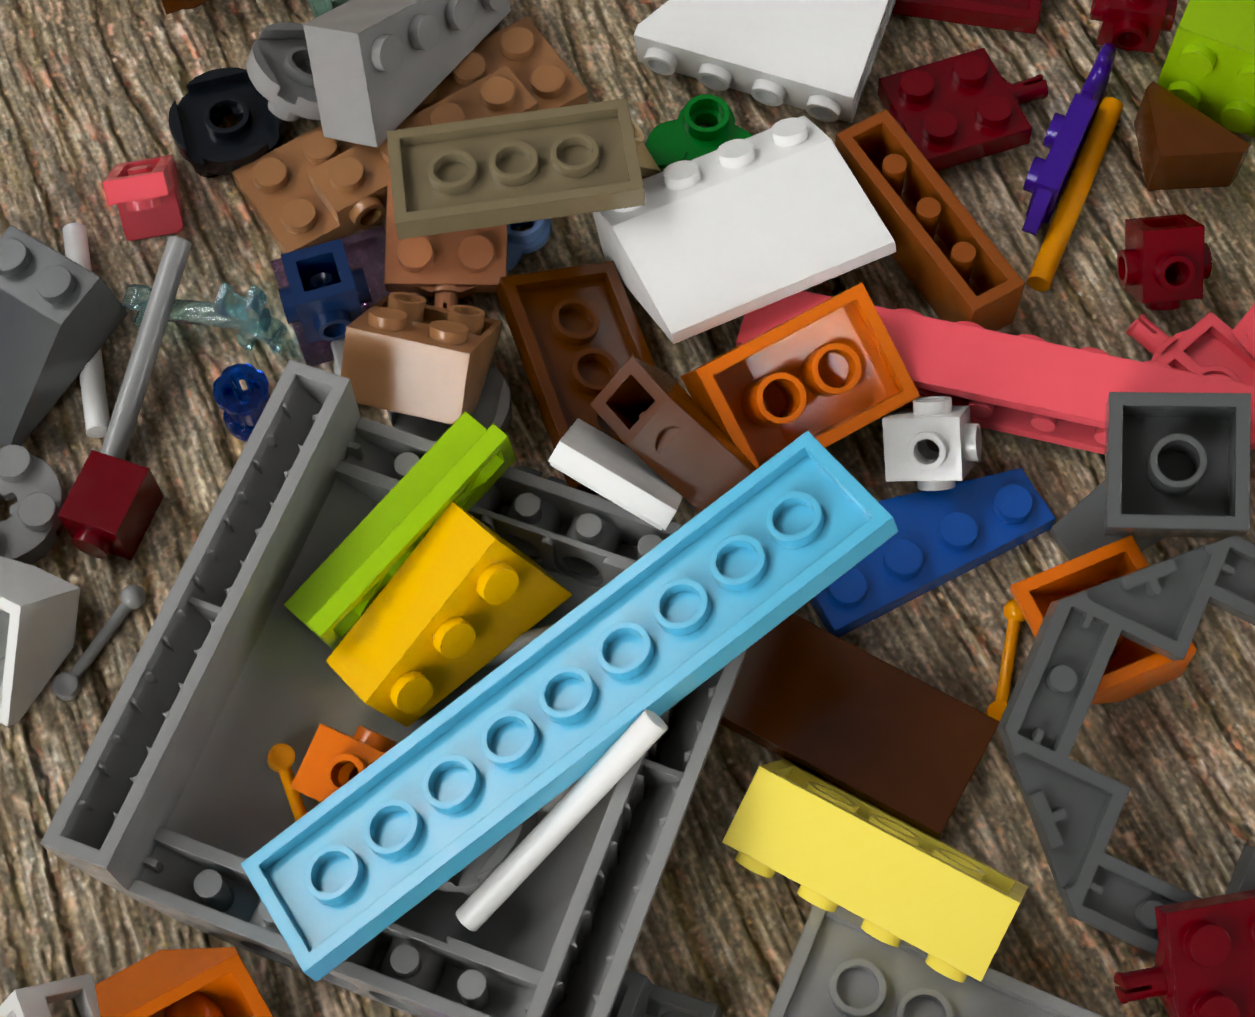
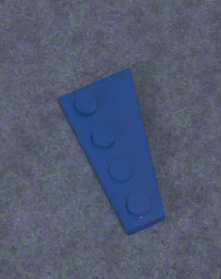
M1022 468L958 482L954 488L948 490L919 491L880 500L878 502L894 518L898 532L809 602L827 631L837 637H841L1050 530L1056 518Z

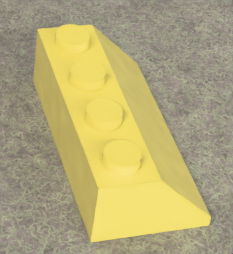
M786 759L758 767L722 843L738 851L735 860L746 869L766 878H773L775 872L784 875L800 884L797 894L804 900L833 913L836 912L838 906L847 909L864 919L860 927L870 936L894 947H899L902 940L928 953L925 960L928 966L938 973L962 983L965 982L968 975L980 982L982 981L1029 887Z

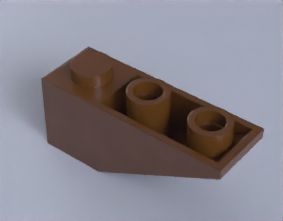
M633 356L629 358L590 403L593 409L624 444L699 512L703 511L757 469L670 374Z

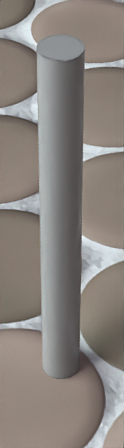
M168 236L100 453L125 460L192 246L191 242L183 238Z

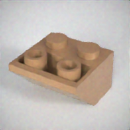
M390 293L389 296L383 297L346 326L341 376L350 379L357 404L451 425L465 411L471 415L478 406L501 335L503 321L486 318L485 311L474 306L451 305L448 309L426 305V299L414 293Z

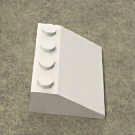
M805 115L798 118L782 119L776 122L771 129L746 139L727 141L720 145L718 150L693 160L674 162L668 165L663 172L642 179L645 194L644 206L593 213L605 261H614L621 281L673 344L897 252L893 237L831 138Z

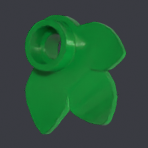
M702 94L693 97L680 111L678 119L657 125L649 134L645 146L659 169H663L674 162L693 160L718 150L719 146L727 141L746 139L753 135L735 125L734 114L723 99L711 94ZM708 124L713 127H700V125Z

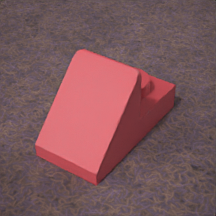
M173 154L120 163L114 166L104 179L103 186L108 206L116 204L118 206L124 235L127 240L135 241L179 233L183 230L184 223L177 169Z

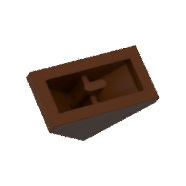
M1153 81L1146 88L1134 121V128L1147 191L1230 186L1236 179L1251 144Z

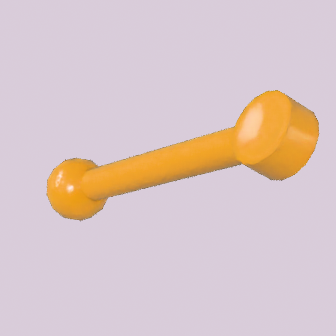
M1015 599L1006 602L1003 608L1004 617L1008 623L995 701L988 706L985 712L986 715L999 722L1008 703L1021 622L1025 621Z
M278 743L269 750L267 764L270 769L279 773L296 822L307 812L300 792L290 788L295 778L292 770L295 752L288 744Z

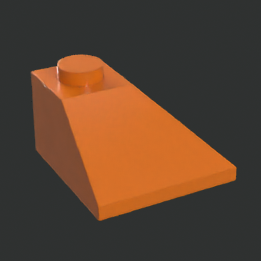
M236 947L158 950L94 985L101 1017H274Z

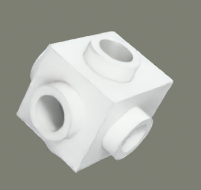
M948 396L920 397L913 400V407H899L882 418L886 482L917 481V488L919 490H948L956 486L955 481H963L973 468L972 462H979L981 460V427L979 423H970V405L952 406L951 397Z

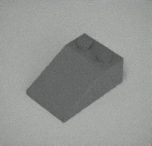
M10 225L0 237L1 448L10 444L21 446L80 374L85 365L93 358L128 314L100 276L13 225Z

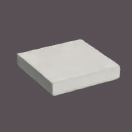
M579 418L561 438L548 460L552 467L659 530H666L677 512L683 497L627 446Z

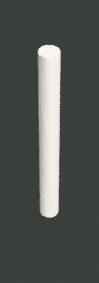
M81 223L65 225L62 229L65 256L92 272L86 226ZM100 348L79 374L86 435L90 438L105 437L110 423L102 351Z
M645 709L591 769L456 911V916L464 927L476 932L667 731V725L655 712Z

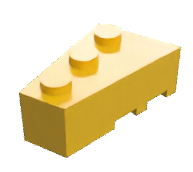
M452 501L327 658L326 662L365 704L408 728L509 647L520 635L530 630L573 594L529 556Z

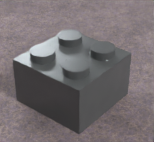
M1109 392L1105 415L1104 535L1225 538L1237 535L1243 537L1250 530L1251 393Z

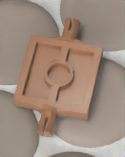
M388 170L384 273L386 292H418L434 298L435 307L448 309L451 305H458V298H464L475 293H496L500 277L507 276L508 225L399 240L394 219L390 170Z

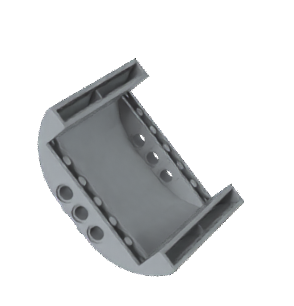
M289 359L40 843L45 849L93 878L169 917L239 948L304 973L241 866V863L295 823L278 772L270 769L267 764L269 750L278 743H285L291 746L295 752L292 770L294 776H296L320 723L339 729L354 736L358 726L361 725L396 741L397 745L501 665L497 664L481 668L407 728L365 704L326 662L333 650L283 605L436 443L435 441L361 417L350 379ZM509 467L468 511L469 514L529 556L573 594L531 629L554 625L683 526L671 521L666 530H659L610 500ZM748 649L660 716L667 725V731L476 932L464 927L456 916V911L470 896L464 895L461 892H444L436 889L320 980L416 1017H609ZM580 779L537 811V824ZM300 793L307 813L321 803Z

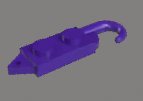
M1105 43L1100 48L1092 69L1080 93H1075L1066 116L1055 112L1043 142V146L1051 148L1046 160L1037 156L1034 158L1023 186V190L1032 193L1026 213L1027 218L1022 228L1024 232L1036 236L1042 223L1048 224L1104 96L1116 54V49L1111 43Z

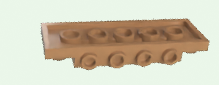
M526 16L484 38L395 130L587 104L588 91ZM322 125L270 151L258 160L232 172L236 186L283 254L337 239H344L359 230L374 227L386 216L388 170H390L387 138L376 148L324 137Z

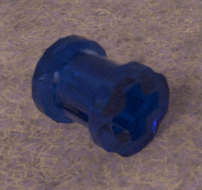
M235 364L227 367L213 383V396L217 406L224 410L223 419L227 430L235 438L248 441L270 398V385L265 373L256 369L251 364ZM239 380H245L248 387L247 390L243 391ZM246 416H251L253 426L247 424Z

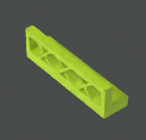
M465 411L283 605L334 651L452 501L468 512L516 461L508 435L494 423L486 429Z

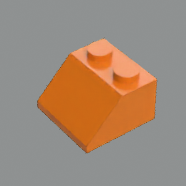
M1129 535L1011 585L1010 591L1036 638L1051 602L1147 567L1149 564L1133 536ZM1119 636L1091 705L1122 702L1181 677L1195 655L1196 647L1191 641L1184 660L1173 661L1127 638Z

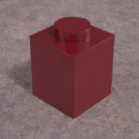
M91 450L58 513V517L73 538L71 543L80 551L100 559H106L110 553L132 561L164 495L150 468Z

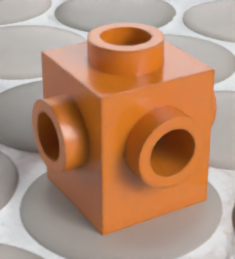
M320 723L290 788L322 802L393 748L397 742L361 725L358 726L354 736L339 729Z

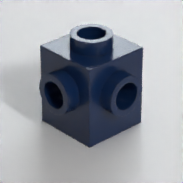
M342 239L281 254L289 286L278 288L288 324L300 321L307 344L321 340L336 341L344 338L346 326L363 314L361 304L372 302L363 267L359 266L350 269Z

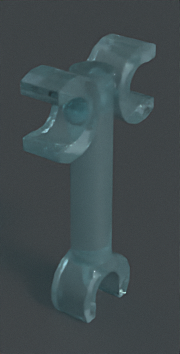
M229 283L221 284L215 302L175 298L168 322L239 329L236 341L245 350H252L255 340L258 339L268 344L273 353L281 352L288 330L285 324L270 315L268 308H264L267 296L258 286H251L247 297H242L233 291ZM140 284L128 285L121 304L126 310L138 311L133 323L140 327L152 288Z

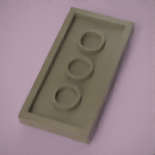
M628 98L386 131L394 219L399 240L645 205L644 185Z

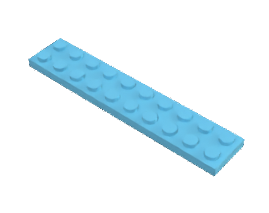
M807 430L241 863V866L302 971L316 982L323 978L584 776L645 709L655 712L660 717L898 532L894 518Z

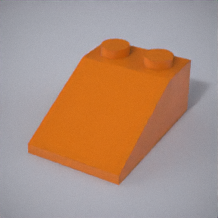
M863 282L680 376L691 398L757 469L807 430L826 448L920 397Z

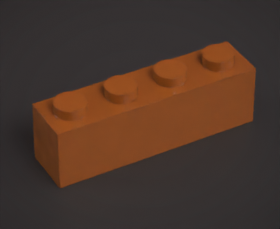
M885 109L837 133L835 139L836 148L895 241L897 252L892 253V257L941 320L950 322H974L984 329L998 331L1013 323L1024 290V281L889 111Z

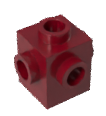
M1092 0L1090 20L1099 21L1096 45L1111 43L1115 48L1125 51L1153 53L1160 31H1171L1178 0Z
M1186 214L1125 219V249L1119 250L1117 255V276L1120 285L1125 286V290L1144 304L1145 308L1151 310H1174L1182 307V300L1203 299V281L1210 277L1212 270L1211 251L1208 244L1204 243L1205 226Z

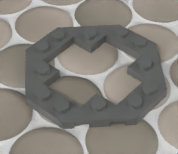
M1237 535L1216 540L1051 602L997 727L1067 915L1153 956H1156L1159 943L1155 907L1202 898L1105 853L1131 787L1068 757L1119 636L1127 638L1170 660L1177 661L1184 660L1207 603L1255 625V544ZM1244 845L1225 894L1255 889L1254 846Z

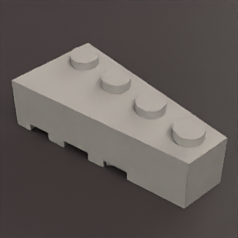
M350 0L303 24L324 137L378 148L387 138L386 131L395 130L511 11L510 0Z

